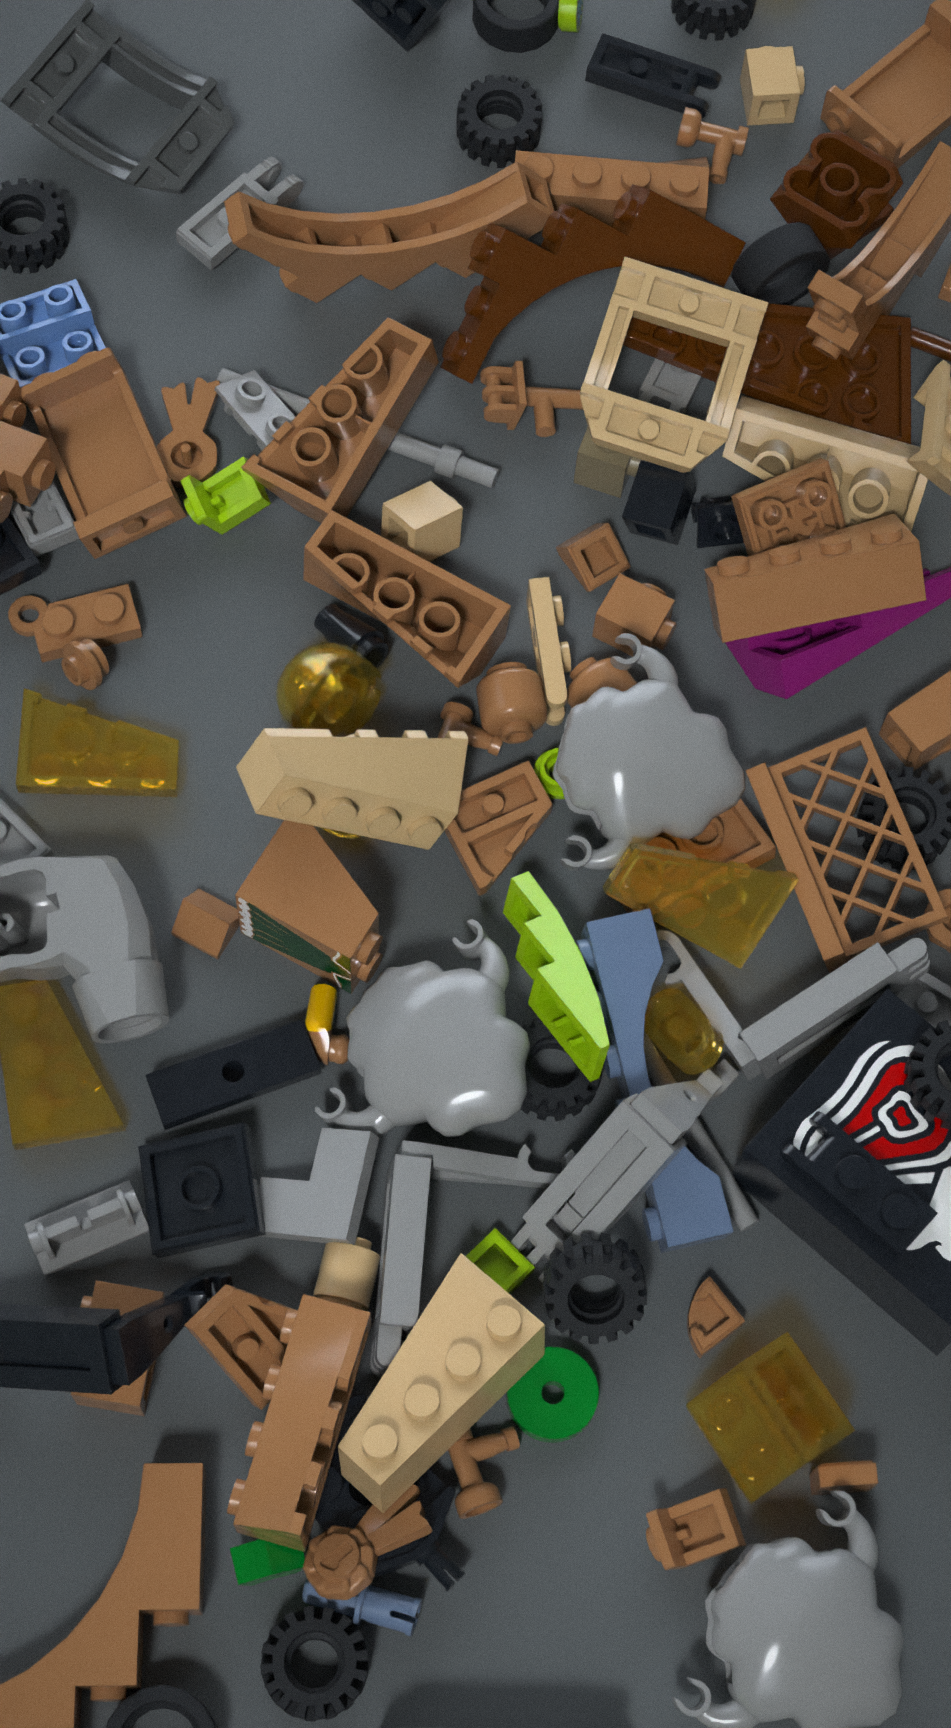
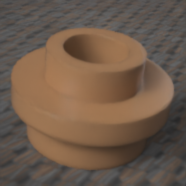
M85 639L81 642L74 640L64 646L61 665L69 681L76 686L81 685L87 690H94L100 686L103 677L109 673L108 661L100 647L90 639Z

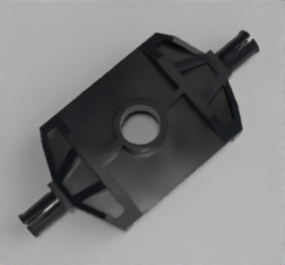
M364 1394L350 1398L315 1520L325 1531L333 1525L355 1528L372 1506V1504H360L352 1498L349 1491L351 1483L341 1475L338 1445L368 1400ZM429 1468L414 1483L420 1490L419 1497L414 1502L420 1501L425 1510L424 1518L427 1519L433 1531L427 1536L378 1556L374 1578L389 1574L414 1563L419 1567L424 1564L448 1592L455 1585V1582L444 1570L456 1582L466 1574L440 1549L441 1543L438 1541L454 1500L455 1491L450 1486L447 1487Z

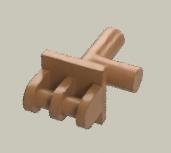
M515 361L513 367H486L480 372L481 382L486 385L482 390V399L488 403V406L483 410L484 419L488 422L506 423L507 430H515L526 406L533 407L536 435L540 437H549L556 432L553 408L583 410L579 395L580 390L525 386L523 361Z

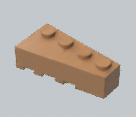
M895 514L776 547L751 556L727 557L718 561L717 566L704 569L713 627L722 643L926 600L919 540Z

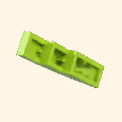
M527 871L511 878L503 914L521 935L515 958L534 981L528 1005L586 1078L592 1082L600 1078L610 1046L600 1000L583 956L562 917L531 873Z

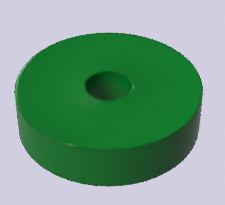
M545 1347L544 1356L506 1392L508 1411L517 1427L531 1438L548 1443L566 1441L581 1433L593 1418L599 1399L598 1383L592 1368L578 1354L560 1347ZM549 1385L557 1386L563 1393V1399L557 1404H549L543 1399L542 1390Z

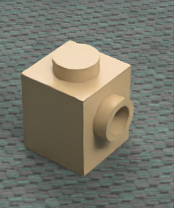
M763 46L746 49L740 83L747 126L794 123L799 98L804 93L805 77L803 66H796L793 46Z
M428 481L383 503L381 536L430 562L460 547L463 507L432 481Z

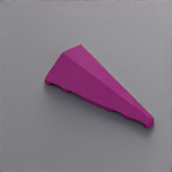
M951 567L932 575L928 569H923L926 592L925 601L725 642V644L755 689L788 699L950 599Z

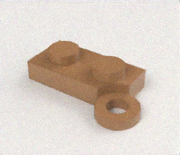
M128 584L49 603L48 606L39 597L33 595L22 596L11 604L8 611V619L15 632L26 637L35 636L42 663L63 658L64 646L74 640L81 642L85 639H90L102 648L142 637L140 623ZM27 609H33L39 613L38 618L31 623L20 620L21 613Z

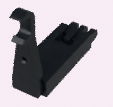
M210 1272L195 1276L170 1295L123 1315H120L119 1309L0 1304V1387L111 1395L123 1385L129 1386L142 1376L185 1327V1324L207 1303V1299L212 1298L225 1284L233 1286L231 1274L226 1272Z

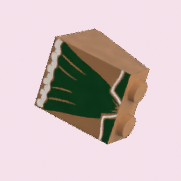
M284 820L235 894L240 931L244 935L352 994L360 980L366 983L371 980L382 960L383 955L378 952L383 936L379 934V913L314 826Z

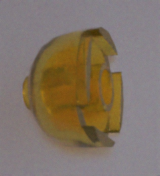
M330 642L310 645L290 659L277 682L275 697L281 719L289 729H329L333 737H336L344 730L346 736L354 734L356 729H361L370 720L380 701L381 691L375 687L376 677L381 679L380 671L358 651L348 645Z

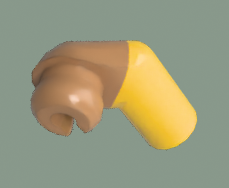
M317 984L311 988L305 1019L311 1044L317 1059L325 1065H328L329 1062L345 1064L348 1061L347 1053L350 1039L343 1034L332 1035L337 990L327 984Z

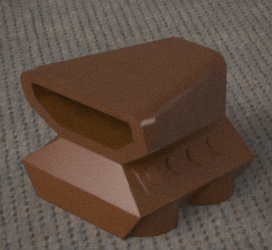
M837 129L819 134L813 139L808 153L797 166L790 168L786 172L782 184L771 196L770 200L787 224L800 222L809 225L826 250L830 260H832L846 249H851L855 243L887 221L894 211V208L888 202L904 183L896 164Z

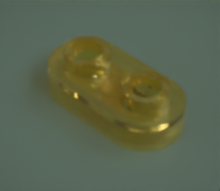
M676 988L664 989L649 999L645 1013L644 1031L667 1058L682 1072L689 1075L702 1073L712 1067L722 1053L724 1038L722 1033L682 991Z

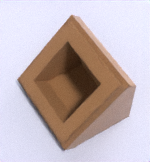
M197 889L182 900L171 934L218 960L240 926L238 910L209 893Z

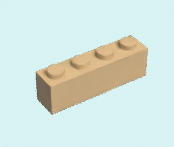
M745 396L741 397L736 407L730 433L722 457L764 481L819 458L828 460L847 527L895 514L912 531L928 482L925 476L906 462L920 451L921 447Z
M264 728L236 768L256 814L429 850L458 814L469 738L465 731H448L445 738H428L423 730H405L402 738L378 737L376 730L356 729L354 734L345 737H333L329 729Z

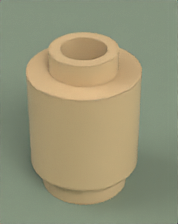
M360 1237L356 1238L355 1245L340 1242L326 1243L313 1297L368 1311L381 1258L379 1254L371 1250L372 1243Z

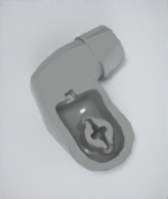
M109 855L32 857L0 865V982L14 979L52 980L71 974L75 979L72 985L73 992L92 1040L98 1043H117L141 1038L163 1028L169 1022L163 964L158 960L155 933L139 892L117 858Z

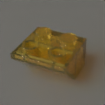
M788 1332L740 1362L685 1405L750 1504L844 1442L855 1431Z

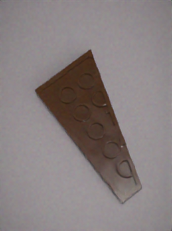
M768 303L741 393L766 403L911 444L910 317L880 315L853 360L842 354L839 355L837 360H834L811 345L815 338L809 335L806 325L815 312L814 308ZM634 317L631 319L623 346L697 374L715 383L727 347Z

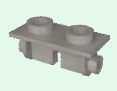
M255 370L215 386L214 390L225 404V413L228 416H233L249 436H255L257 439L256 444L261 450L273 440L272 435L286 421L290 423L295 418L293 413Z
M130 1180L24 1224L28 1239L37 1256L44 1276L149 1232L148 1224Z

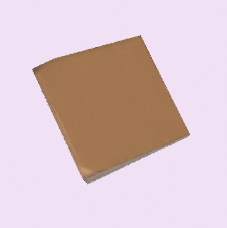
M609 523L594 524L556 546L561 559L587 592H591L619 575V573L631 568Z

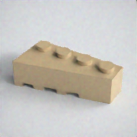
M460 1253L338 1445L341 1475L384 1513L544 1356L545 1324L466 1256Z

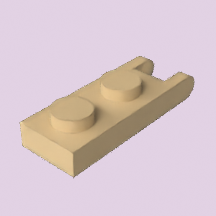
M549 577L533 578L528 580L526 605L537 674L542 678L547 705L546 723L551 726H557L564 720V705L567 702L564 673L571 672L568 641L559 642L557 630L558 626L564 625L563 604L560 595L552 596Z

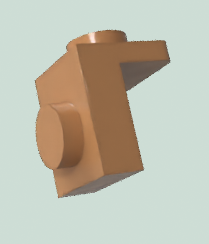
M720 1488L672 1507L655 1509L646 1513L650 1526L646 1529L647 1543L652 1555L658 1562H662L665 1570L683 1569L746 1546L727 1488Z

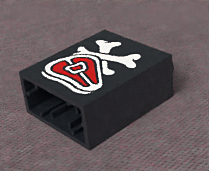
M887 989L744 1148L732 1175L739 1186L937 1356L951 1343V1129L941 1128L942 1120L937 1117L931 1123L924 1119L923 1116L926 1110L922 1106L916 1110L910 1103L914 1094L912 1091L905 1092L904 1082L908 1077V1074L904 1073V1068L911 1051L922 1035L929 1028L933 1031L935 1027ZM947 1056L938 1064V1076L941 1083L950 1091L951 1056ZM817 1111L828 1116L938 1212L935 1218L897 1260L780 1156L779 1152L789 1143L807 1157L824 1139L809 1122L810 1118Z

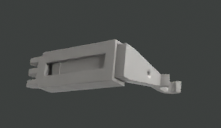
M667 930L656 931L660 948H671L681 962L677 971L667 973L666 987L668 990L678 989L683 986L686 988L747 1081L761 1073L766 1080L862 1018L887 989L897 995L903 991L904 987L926 974L930 969L927 945L922 939L912 938L888 954L877 942L742 1030L678 936Z
M723 1059L713 1071L707 1068L697 1080L649 1087L639 1095L636 1093L623 1100L524 1214L522 1218L527 1223L510 1243L520 1252L530 1241L535 1248L526 1259L536 1267L545 1257L550 1261V1254L555 1248L563 1252V1241L570 1237L577 1243L582 1241V1233L591 1232L592 1239H599L601 1232L608 1234L684 1148L687 1142L682 1137L693 1125L703 1108L717 1100L740 1074ZM573 1193H575V1195L570 1199V1201L566 1203L567 1200L573 1195ZM543 1272L538 1278L542 1283L544 1280Z
M403 1140L386 1171L379 1245V1255L381 1258L376 1278L369 1363L370 1369L375 1375L383 1376L399 1351L401 1340H406L418 1321L430 1179L547 1189L560 1173L533 1170L528 1163L531 1151L526 1144L522 1146L515 1158ZM572 1149L560 1160L562 1170L575 1156Z

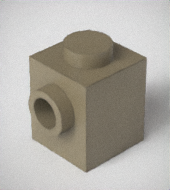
M587 427L577 452L573 483L621 498L629 476H636L640 461L643 460L596 445L591 440Z

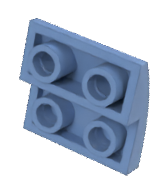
M76 279L0 304V357L8 377L18 380L20 388L30 384L41 374L55 372L77 362L82 355L88 352L100 351L106 348L94 324L91 309Z

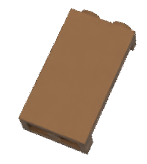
M935 0L930 4L925 23L843 91L834 85L826 92L820 119L830 131L838 129L896 164L898 169L951 124V1Z
M111 348L88 352L82 355L77 362L55 372L41 374L30 384L20 388L21 397L30 409L41 436L48 439L52 460L55 463V471L76 519L73 524L79 539L94 559L187 517L125 371Z

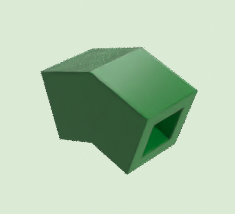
M261 1539L230 1548L238 1585L253 1586L275 1578L297 1574L303 1570L305 1560L303 1551Z

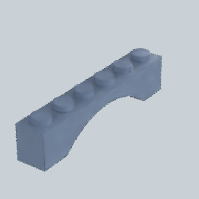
M650 908L586 922L581 933L582 940L575 941L591 974L592 982L600 1000L610 1043L604 1067L609 1079L617 1077L622 1099L615 1100V1109L626 1098L636 1093L639 1095L642 1091L651 1087L643 1047L645 1013L652 985L664 960ZM684 1146L645 1191L649 1205L648 1208L642 1209L645 1231L650 1242L658 1241L661 1253L724 1239L734 1232L720 1177L697 1160L687 1147Z

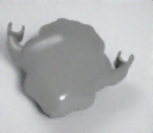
M629 633L617 636L615 642L629 646L633 651V657L623 659L619 656H612L610 662L614 668L619 670H628L636 663L640 664L645 668L648 679L636 683L626 691H620L612 687H601L587 701L571 708L564 725V733L554 765L553 778L562 788L569 809L578 814L590 815L600 833L608 839L603 847L592 849L586 838L577 835L568 837L565 842L570 845L579 846L584 853L583 860L579 862H573L569 859L560 860L563 868L570 871H577L583 867L594 870H607L624 865L634 857L639 847L653 840L661 832L676 838L692 839L702 834L712 819L737 805L745 791L744 771L730 749L727 729L720 719L709 714L693 712L678 687V676L670 661L657 650L641 645L640 640Z
M473 919L466 921L469 928L478 935L475 941L470 944H463L455 937L452 940L464 958L468 960L481 959L479 971L471 968L443 971L435 963L426 960L403 967H387L379 975L376 982L364 991L359 1003L351 1009L346 1017L350 1034L347 1058L357 1068L359 1074L364 1077L365 1096L370 1106L361 1111H354L353 1104L341 1090L335 1087L331 1088L329 1091L340 1101L338 1109L333 1113H324L319 1107L315 1106V1112L328 1126L347 1130L371 1131L378 1136L387 1133L396 1126L428 1122L434 1130L442 1135L455 1137L461 1136L478 1126L506 1121L520 1111L527 1094L525 1065L530 1051L528 1033L516 1022L506 1018L505 989L509 982L507 960L501 948L489 939L478 921Z
M830 1491L835 1498L842 1502L844 1507L843 1514L838 1520L832 1519L824 1510L816 1509L817 1518L821 1523L830 1527H843L847 1531L848 1545L846 1550L833 1548L815 1552L804 1540L797 1537H786L768 1544H749L739 1555L737 1561L724 1572L719 1584L705 1600L708 1616L706 1645L716 1657L725 1663L726 1684L732 1699L723 1704H715L711 1702V1693L705 1683L698 1679L687 1677L686 1679L699 1689L700 1700L695 1707L686 1708L681 1701L672 1696V1703L678 1711L687 1716L695 1717L709 1728H753L760 1722H774L787 1718L793 1719L800 1728H863L880 1726L896 1714L903 1695L899 1659L904 1642L902 1628L890 1614L877 1606L874 1571L878 1562V1545L868 1521L856 1510L855 1502L849 1494L844 1491Z

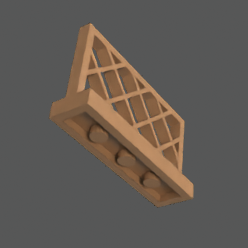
M866 727L768 768L764 762L745 770L829 973L877 942L883 947L949 920ZM862 745L868 762L860 780L834 771L841 753ZM828 759L825 767L817 764ZM803 769L821 775L810 800L789 793L783 777ZM872 773H874L879 787L868 783ZM829 779L855 788L845 814L818 804ZM864 792L885 799L888 809L880 827L853 817ZM795 805L806 809L801 820ZM814 812L841 822L830 847L808 839L806 830ZM892 819H894L900 834L888 830ZM849 825L876 835L865 861L838 851ZM884 839L906 847L909 855L900 874L873 864ZM814 851L826 855L821 867ZM834 859L861 869L850 895L828 887L826 876ZM913 866L920 882L908 878ZM869 872L896 882L885 909L858 898ZM904 886L926 894L933 910L913 919L893 912ZM834 899L846 903L841 915ZM854 906L881 917L874 935L854 943L851 942L845 926ZM889 920L899 924L886 929Z

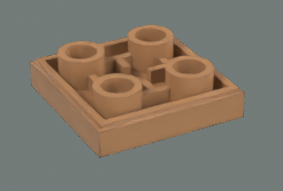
M822 458L731 496L748 556L846 528L829 461Z

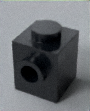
M640 461L622 515L630 533L678 545L696 492V487L689 472L682 473L657 464Z

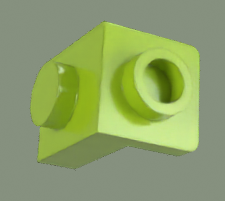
M241 457L204 482H200L191 475L181 480L187 498L183 500L185 509L196 524H204L223 535L271 504L264 486L242 470L241 467L248 460L247 458Z

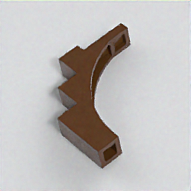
M633 184L629 192H625L618 200L613 213L615 220L612 226L605 224L580 209L561 203L558 211H554L548 217L543 227L542 237L544 240L540 247L503 227L489 223L486 231H481L471 246L470 258L472 260L468 266L469 270L484 278L480 286H475L467 297L464 306L466 315L458 331H454L444 345L442 352L444 360L440 368L473 384L495 337L532 302L554 288L577 277L603 269L620 267L624 257L653 266L679 269L724 288L733 270V265L739 258L746 242L660 194Z

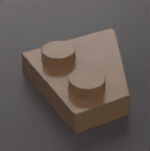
M529 760L461 790L458 814L444 830L478 896L487 893L552 811L553 804Z
M225 1284L185 1324V1327L251 1404L262 1410L270 1402V1400L262 1398L269 1369L272 1364L281 1366L288 1345L279 1342L282 1325L290 1307Z

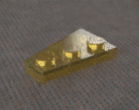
M24 688L16 774L18 793L151 797L178 796L179 740L120 720L114 723L88 714L85 708L70 703L64 706L43 699L42 694Z
M631 842L602 888L606 895L635 911L650 908L653 921L741 969L795 888L799 879L795 873L781 870H776V872L750 868L748 864L734 861L723 863L697 858L692 853Z
M34 980L0 986V1055L12 1144L15 1150L126 1131L122 1120L47 980Z

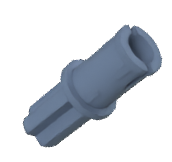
M307 1578L302 1593V1600L306 1604L323 1609L324 1607L334 1609L336 1613L352 1617L353 1624L360 1626L362 1621H366L405 1633V1635L410 1637L413 1636L419 1618H416V1614L421 1612L422 1607L421 1598H412L373 1586V1581L358 1595L349 1600L326 1599L319 1596Z

